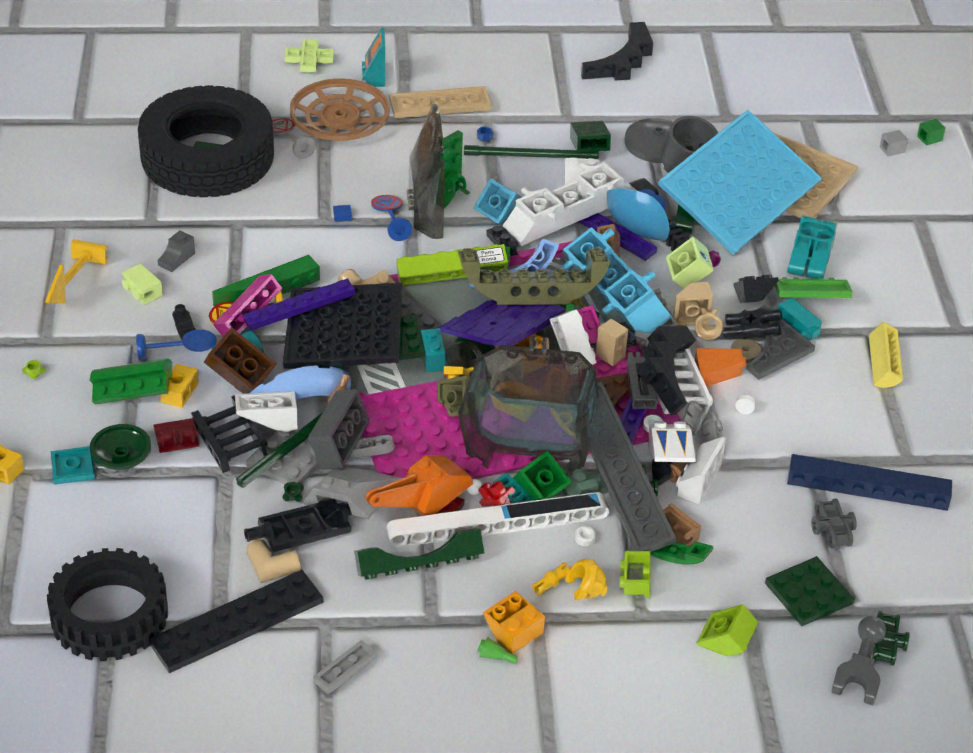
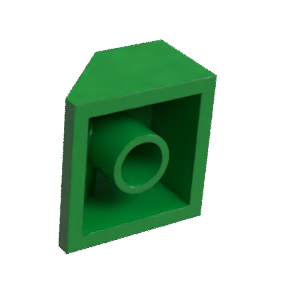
M548 450L513 477L534 501L550 499L572 483V480Z

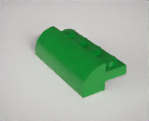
M166 358L94 369L90 374L89 380L93 384L92 402L96 405L168 394L169 380L172 379V361Z

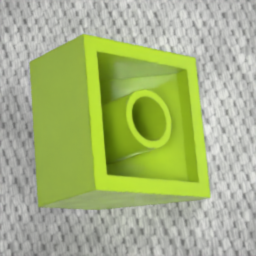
M744 604L713 612L710 614L696 643L700 647L727 657L736 654L740 655L746 651L758 621Z

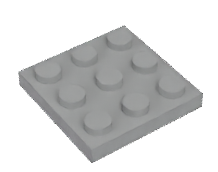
M276 430L267 439V454L296 432L293 430L290 432ZM306 439L262 474L284 485L289 482L302 484L319 466L309 439ZM259 448L246 460V466L252 467L265 457Z

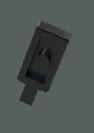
M494 226L486 230L487 237L494 244H504L506 247H510L511 256L518 255V242L503 226Z

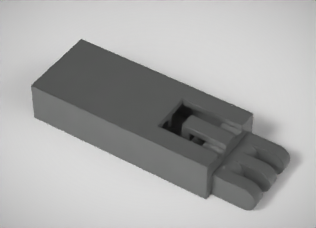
M628 352L626 366L632 409H656L657 393L652 385H646L642 381V377L637 371L638 367L646 360L644 356H640V352H636L635 357H633L632 352Z

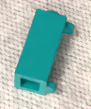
M790 298L778 304L777 309L782 310V319L806 339L811 340L819 336L822 321L795 299Z

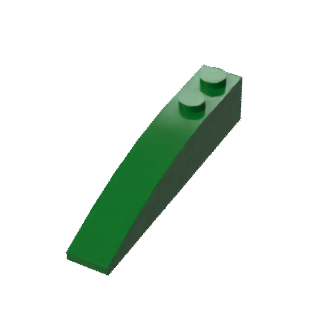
M308 254L212 291L213 306L222 302H235L260 275L272 274L282 287V294L289 293L293 288H302L320 281V266Z

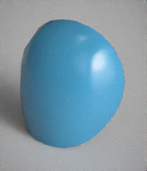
M617 188L606 192L607 207L611 215L626 230L654 240L665 241L668 238L669 222L661 204L654 197L630 189Z

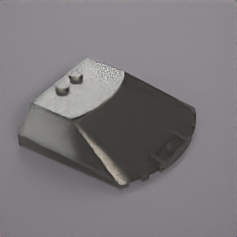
M432 104L409 156V189H407L408 210H412L413 227L432 239H442L444 228L445 161H441L440 153H444V146H442V124L437 104Z

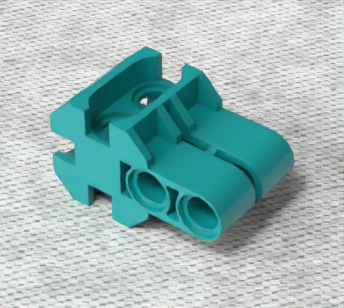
M802 215L787 273L803 276L806 266H808L807 278H824L835 240L837 223Z

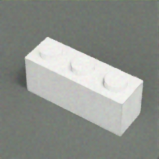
M577 309L549 319L570 372L579 371L597 363L595 352L591 349L588 341L589 336L584 330L582 317Z

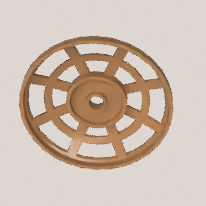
M344 78L321 80L309 84L299 90L290 103V116L300 130L311 136L333 141L355 140L371 135L387 122L390 113L389 102L383 92L368 83ZM347 87L346 94L325 96L321 89ZM355 88L365 91L375 98L367 102L352 94ZM316 92L319 97L308 107L299 104L310 93ZM335 99H344L343 101H334V102H330V101H329V100H335ZM350 101H355L361 104L362 106L357 107L356 105L350 103ZM378 102H381L384 108L385 115L381 117H375L372 107ZM320 103L324 104L320 111L314 110ZM296 108L305 112L307 123H300L296 119ZM368 110L370 117L360 118V113ZM310 114L319 116L321 121L312 122ZM373 122H379L373 128L366 130ZM357 123H366L360 129L354 127ZM325 125L326 127L331 128V129H330V131L328 132V131L322 130V129H320V128H318V127ZM348 129L349 131H351L346 133H337L338 130Z

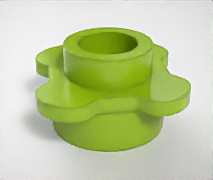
M31 360L26 363L22 372L29 375L30 379H35L40 374L45 373L46 369L41 367L39 361Z

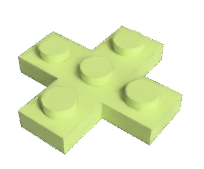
M302 39V48L285 49V62L300 63V72H316L317 63H333L334 49H318V40Z

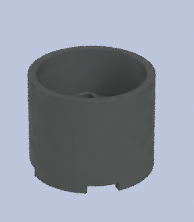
M683 116L676 119L670 126L660 157L664 170L667 173L672 171L717 135V129L707 120L696 116Z

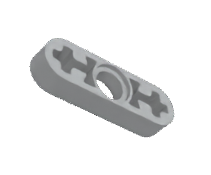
M382 435L359 439L348 460L392 452L395 449L392 436Z

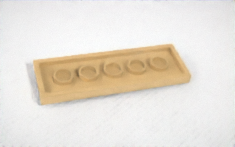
M486 86L389 94L394 118L492 110Z

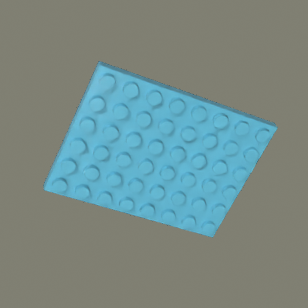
M747 110L660 179L658 185L723 247L734 255L816 186L822 178L754 114Z

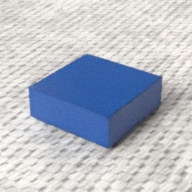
M350 205L333 206L335 222L352 221Z

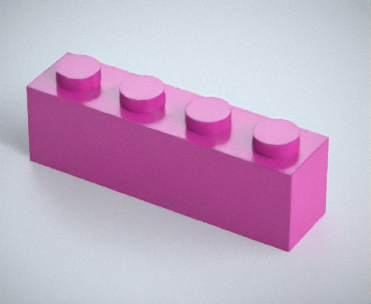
M272 274L260 275L213 324L222 337L231 327L238 333H241L247 326L243 314L265 307L282 287Z

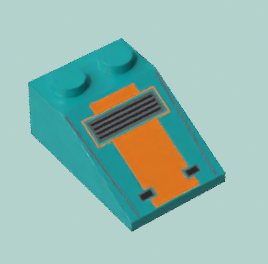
M384 28L379 30L365 54V61H362V80H366V83L374 87H385Z

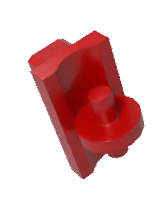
M496 481L492 485L490 482H486L478 489L483 497L479 503L482 507L510 504L507 496L513 494L515 490L513 487H505L501 481Z

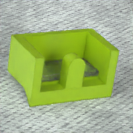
M625 551V559L620 561V571L624 572V575H620V588H624V595H644L650 599V551Z

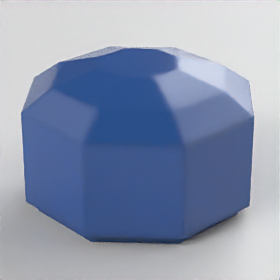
M485 126L477 130L478 140L485 142L493 138L491 128Z

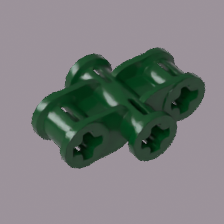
M878 610L877 617L884 622L886 634L882 641L874 645L872 658L875 659L874 662L882 661L894 666L897 648L907 651L910 632L905 634L898 632L900 614L891 615Z

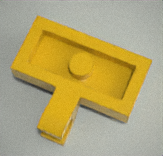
M444 366V378L448 379L462 376L470 377V372H477L475 367L465 369L463 367Z

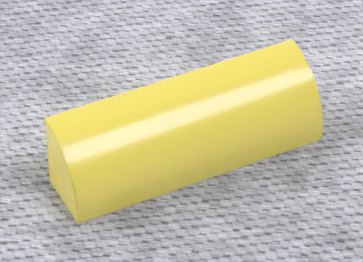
M882 322L869 334L873 384L877 387L889 388L903 381L898 329Z

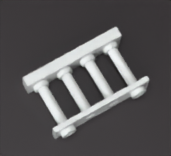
M685 349L682 358H674V366H682L683 371H675L676 378H687L689 384L678 383L681 391H693L695 397L684 396L687 404L697 401L701 407L708 405L705 412L707 414L713 402L712 396L709 394L690 350ZM657 394L664 414H670Z

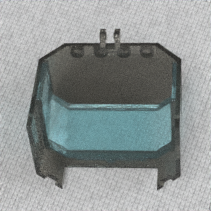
M531 336L529 341L530 347L501 345L479 356L458 411L466 454L471 458L477 457L482 461V465L489 469L494 452L541 456L548 450L553 458L570 460L566 471V478L575 469L579 470L584 467L591 444L599 397L595 367L580 352L549 349L548 337H543L541 341L542 349L537 348L536 336Z

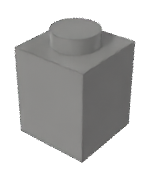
M900 130L883 133L880 148L887 156L905 153L908 139Z

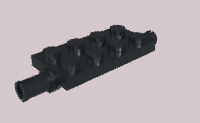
M335 499L259 517V526L244 529V536L247 542L265 538L273 552L351 532L348 516L352 515L348 503L338 504Z

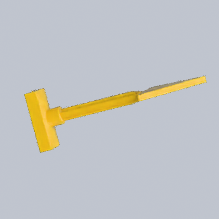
M73 239L71 242V258L78 260L65 275L64 265H59L45 303L65 304V286L85 263L93 262L106 265L108 262V258H106L108 246Z

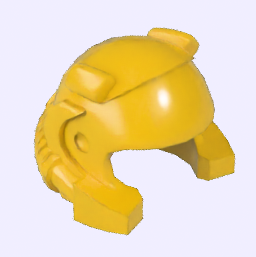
M581 559L573 564L571 569H568L565 577L566 582L573 583L576 578L582 579L580 587L574 592L575 600L579 601L584 597L591 599L600 595H606L608 586L606 585L605 573L594 560Z

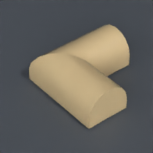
M261 539L252 541L247 546V555L260 583L300 570V562L295 550L272 556L266 541Z

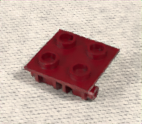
M192 418L153 425L160 453L199 447L198 433Z

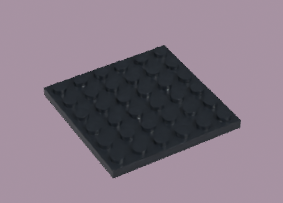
M402 282L353 285L356 295L288 318L283 368L296 369L306 366L334 367L399 363L403 298ZM321 287L291 289L290 298Z

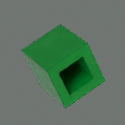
M937 119L920 123L917 137L926 146L943 141L946 127Z

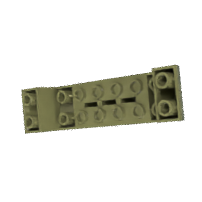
M464 248L462 251H458L461 265L470 283L479 292L495 300L497 305L571 304V301L591 291L604 277L610 265V260L605 250L592 248V250H586L585 271L581 269H573L572 271L537 269L536 272H528L525 269H519L517 272H510L507 269H501L499 272H492L488 269L480 271V260L477 251L471 248Z

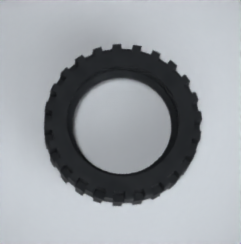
M102 548V552L97 553L91 550L87 552V556L81 558L78 555L74 557V562L71 564L66 562L61 566L62 572L54 574V583H49V594H47L51 628L56 640L61 641V646L65 650L71 647L72 654L76 656L82 653L85 655V659L92 660L93 657H100V661H107L108 657H115L116 660H120L122 655L128 653L130 656L137 654V649L140 647L143 649L149 647V638L159 634V629L164 630L166 626L165 619L168 618V603L164 576L162 572H159L158 566L155 563H149V558L145 555L140 558L136 551L131 550L129 553L123 551V548H116V551ZM102 586H126L140 592L145 597L144 603L136 612L114 622H89L71 612V607L78 598L86 592Z

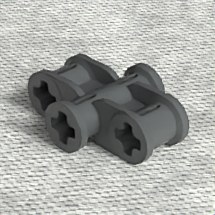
M837 498L826 502L817 500L815 502L816 516H813L811 519L813 533L818 535L820 532H825L831 549L841 545L851 547L853 545L852 530H856L857 526L855 514L849 512L848 515H843Z

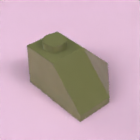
M468 376L437 381V400L441 405L445 406L450 417L468 415L481 400L482 380Z

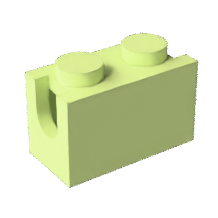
M141 263L122 272V276L125 278L122 280L124 289L130 291L134 298L144 305L163 296L161 281Z

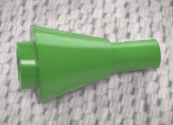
M489 637L486 640H481L477 652L481 653L480 657L503 659L513 664L516 663L518 656L505 651L504 648Z

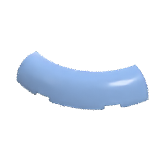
M542 238L537 244L532 257L523 265L510 270V272H517L519 269H525L528 272H536L537 269L545 270L554 258L559 244ZM469 283L470 288L476 289L471 283Z
M306 366L276 375L275 380L266 385H259L249 394L294 391L296 400L310 396H330L337 385H339L342 375L350 376V374L345 370L331 366L329 369L319 368L318 366ZM351 377L346 386L347 390L351 387Z

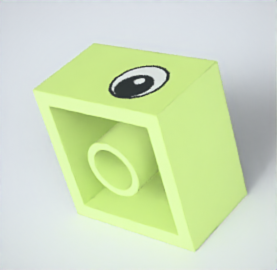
M694 236L666 256L672 280L683 289L690 283L699 282L714 271L707 247Z

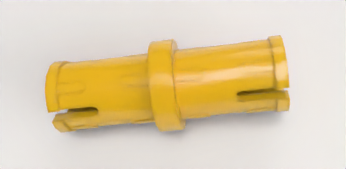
M563 562L553 571L546 572L542 579L532 584L534 593L538 591L536 595L541 596L549 588L556 587L559 581L566 577L568 569H571L568 565L565 568L567 563Z

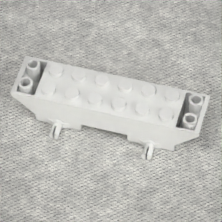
M582 162L580 168L584 171L575 175V181L549 191L545 187L532 192L527 187H523L521 193L525 196L515 200L516 207L503 227L515 238L520 246H523L608 209L606 193L608 190L617 188L636 189L605 162L596 166H589L586 162Z

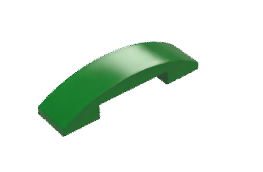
M696 541L691 546L675 542L650 552V555L676 564H698L704 562L712 552L713 546Z

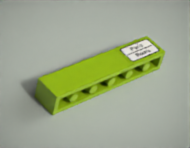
M504 244L472 248L474 251H477L480 260V270L488 269L492 272H499L501 269L508 270V260ZM463 249L397 258L396 269L399 283L402 282L403 286L467 278L458 255V251Z

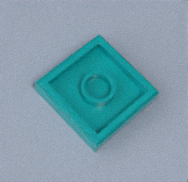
M90 446L50 451L54 485L95 479Z

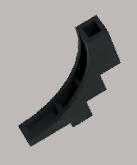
M645 22L629 23V40L615 54L595 61L582 62L581 78L613 77L615 81L630 80L631 68H641L642 56H652L653 40Z
M658 326L647 338L651 345L642 353L646 360L638 367L637 371L646 385L653 386L670 415H676L687 404V401L676 379L674 358L677 353H683L685 349H688L696 339L687 326Z

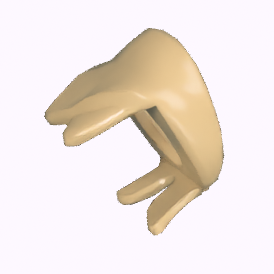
M701 308L702 315L697 317L695 321L696 333L704 340H715L723 333L722 319L716 315L717 308L711 310V312ZM705 319H712L716 322L715 325H702L701 323Z

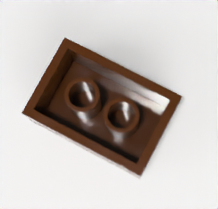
M232 327L204 360L207 366L242 394H249L261 385L277 365L276 362Z

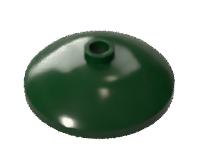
M130 424L108 426L96 433L90 442L92 459L100 466L113 470L132 468L143 462L151 451L149 435L140 427Z

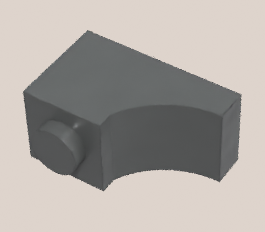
M181 230L170 237L165 252L157 260L158 266L173 272L195 254L194 237Z

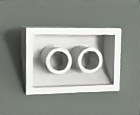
M720 437L703 443L698 451H694L695 462L687 463L684 468V475L679 476L677 480L678 497L700 505L721 468L726 438Z

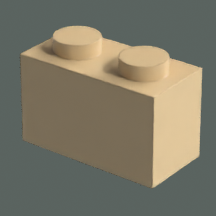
M613 319L602 323L598 328L596 356L611 366L623 360L626 355L628 329Z

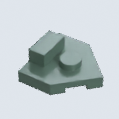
M573 466L568 473L572 483L562 490L566 496L595 492L607 493V488L599 474Z

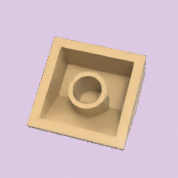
M709 282L690 283L676 295L673 317L678 326L695 325L697 317L702 315L701 308L711 312L713 294ZM710 319L703 320L701 324H709Z

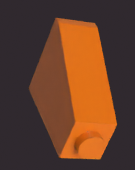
M696 348L695 363L707 387L741 376L742 368L746 367V357H743L741 349Z

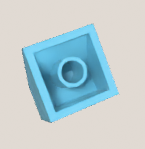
M490 178L473 209L496 223L502 224L516 207L515 200L522 198V196Z

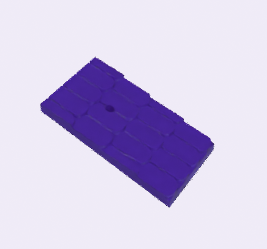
M492 299L491 301H485L475 309L468 310L459 317L455 316L440 326V332L477 341L481 344L508 349L551 325L549 319L565 313L566 309L558 305L549 306L547 304L497 305V302Z

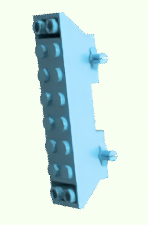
M591 227L563 249L562 255L568 260L562 265L565 271L572 267L585 271L586 250H592V248L605 250L610 260V265L606 274L594 289L608 303V305L602 308L606 315L614 309L634 332L638 330L644 333H652L658 326L663 325L672 318L648 285V282L656 277L655 273L650 270L643 277L638 275L608 245L606 240L615 234L611 228L605 233L600 234Z

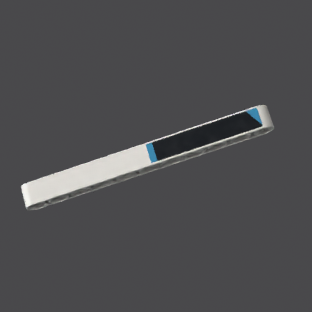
M600 492L396 519L390 521L386 529L392 547H406L448 541L455 532L473 528H480L481 535L485 536L600 520L609 515V508L604 495Z

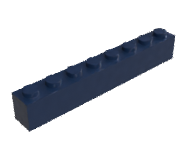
M797 454L791 455L787 479L788 485L948 511L952 498V480Z

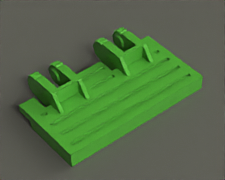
M782 277L775 285L779 297L852 298L853 292L847 280H835L834 278L824 280L819 277L818 279H798V277L787 279V277Z

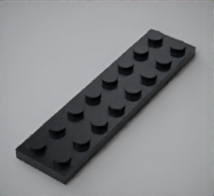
M299 570L149 638V644L168 673H171L323 603V596L305 572Z

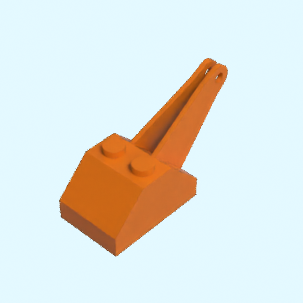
M425 455L409 468L405 478L368 491L365 500L373 507H411L421 516L433 515L472 486L473 481L469 474L448 457Z

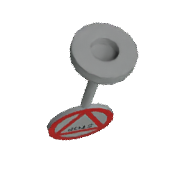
M279 118L272 120L273 134H286L294 141L292 146L293 153L298 158L304 159L312 155L315 150L314 140L306 135L298 138L292 135L290 131L296 125L291 119Z

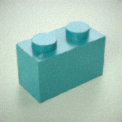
M440 328L421 330L425 357L423 359L426 372L444 371L445 350Z

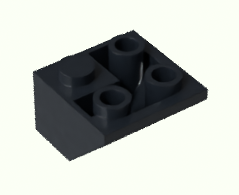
M772 274L756 277V279L755 276H746L739 278V282L733 283L740 303L759 302L764 300L779 279L778 277L772 278Z

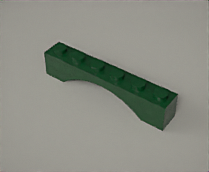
M473 528L455 532L441 547L419 556H396L378 547L355 550L354 554L358 576H364V579L367 580L377 578V574L384 572L385 576L398 574L397 570L405 569L406 572L415 571L421 565H426V568L439 566L438 562L446 561V564L459 562L458 558L466 557L467 560L478 559L479 554H484V547L480 528Z

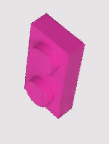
M593 305L578 309L577 311L582 317L584 330L589 336L590 346L597 343L598 328L601 325Z

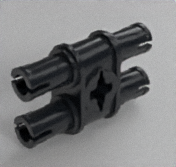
M760 308L759 310H743L741 313L725 315L727 326L740 324V326L724 327L723 335L725 339L741 338L745 340L746 338L756 337L761 339L765 335L781 334L779 322L765 324L770 321H782L781 309L765 310Z

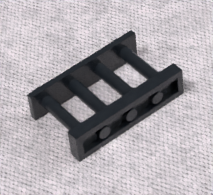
M235 395L231 396L233 407L208 417H202L199 410L191 413L197 432L222 473L230 470L228 462L231 461V458L259 448L263 456L267 455L266 446H268V442L264 434L260 435L252 421L238 415V419L216 428H209L210 424L236 414ZM244 425L246 430L224 439H216L217 435ZM249 436L254 440L230 451H223V447Z

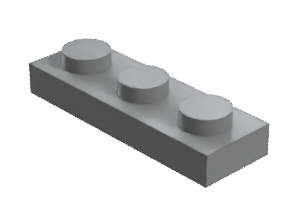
M360 640L313 676V682L329 695L377 658V652Z

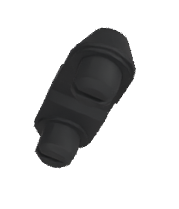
M176 305L172 316L177 332L182 340L186 333L196 329L185 305Z

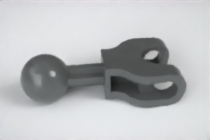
M868 616L863 618L858 625V634L862 639L858 654L853 653L851 660L838 666L832 693L841 695L847 684L858 683L865 690L864 703L873 705L881 680L874 668L875 659L871 658L874 645L885 637L886 626L880 618Z

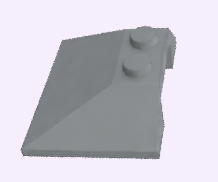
M344 465L342 469H332L311 490L303 502L304 504L311 505L327 501L328 498L348 502L352 515L369 519L379 507H373L365 500L368 491L402 478Z

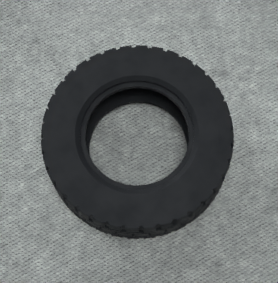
M213 85L178 89L157 98L149 104L139 119L138 140L142 167L146 175L155 184L170 192L191 197L229 195L232 192L242 191V189L257 183L259 179L266 175L272 165L274 158V134L270 112L259 99L244 91ZM204 133L221 134L233 139L226 144L210 148L191 147L180 143L185 138Z

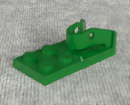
M459 130L433 144L431 200L443 208L449 205L455 197L456 191L460 190L466 195L470 194L466 189V180L462 176L463 133Z

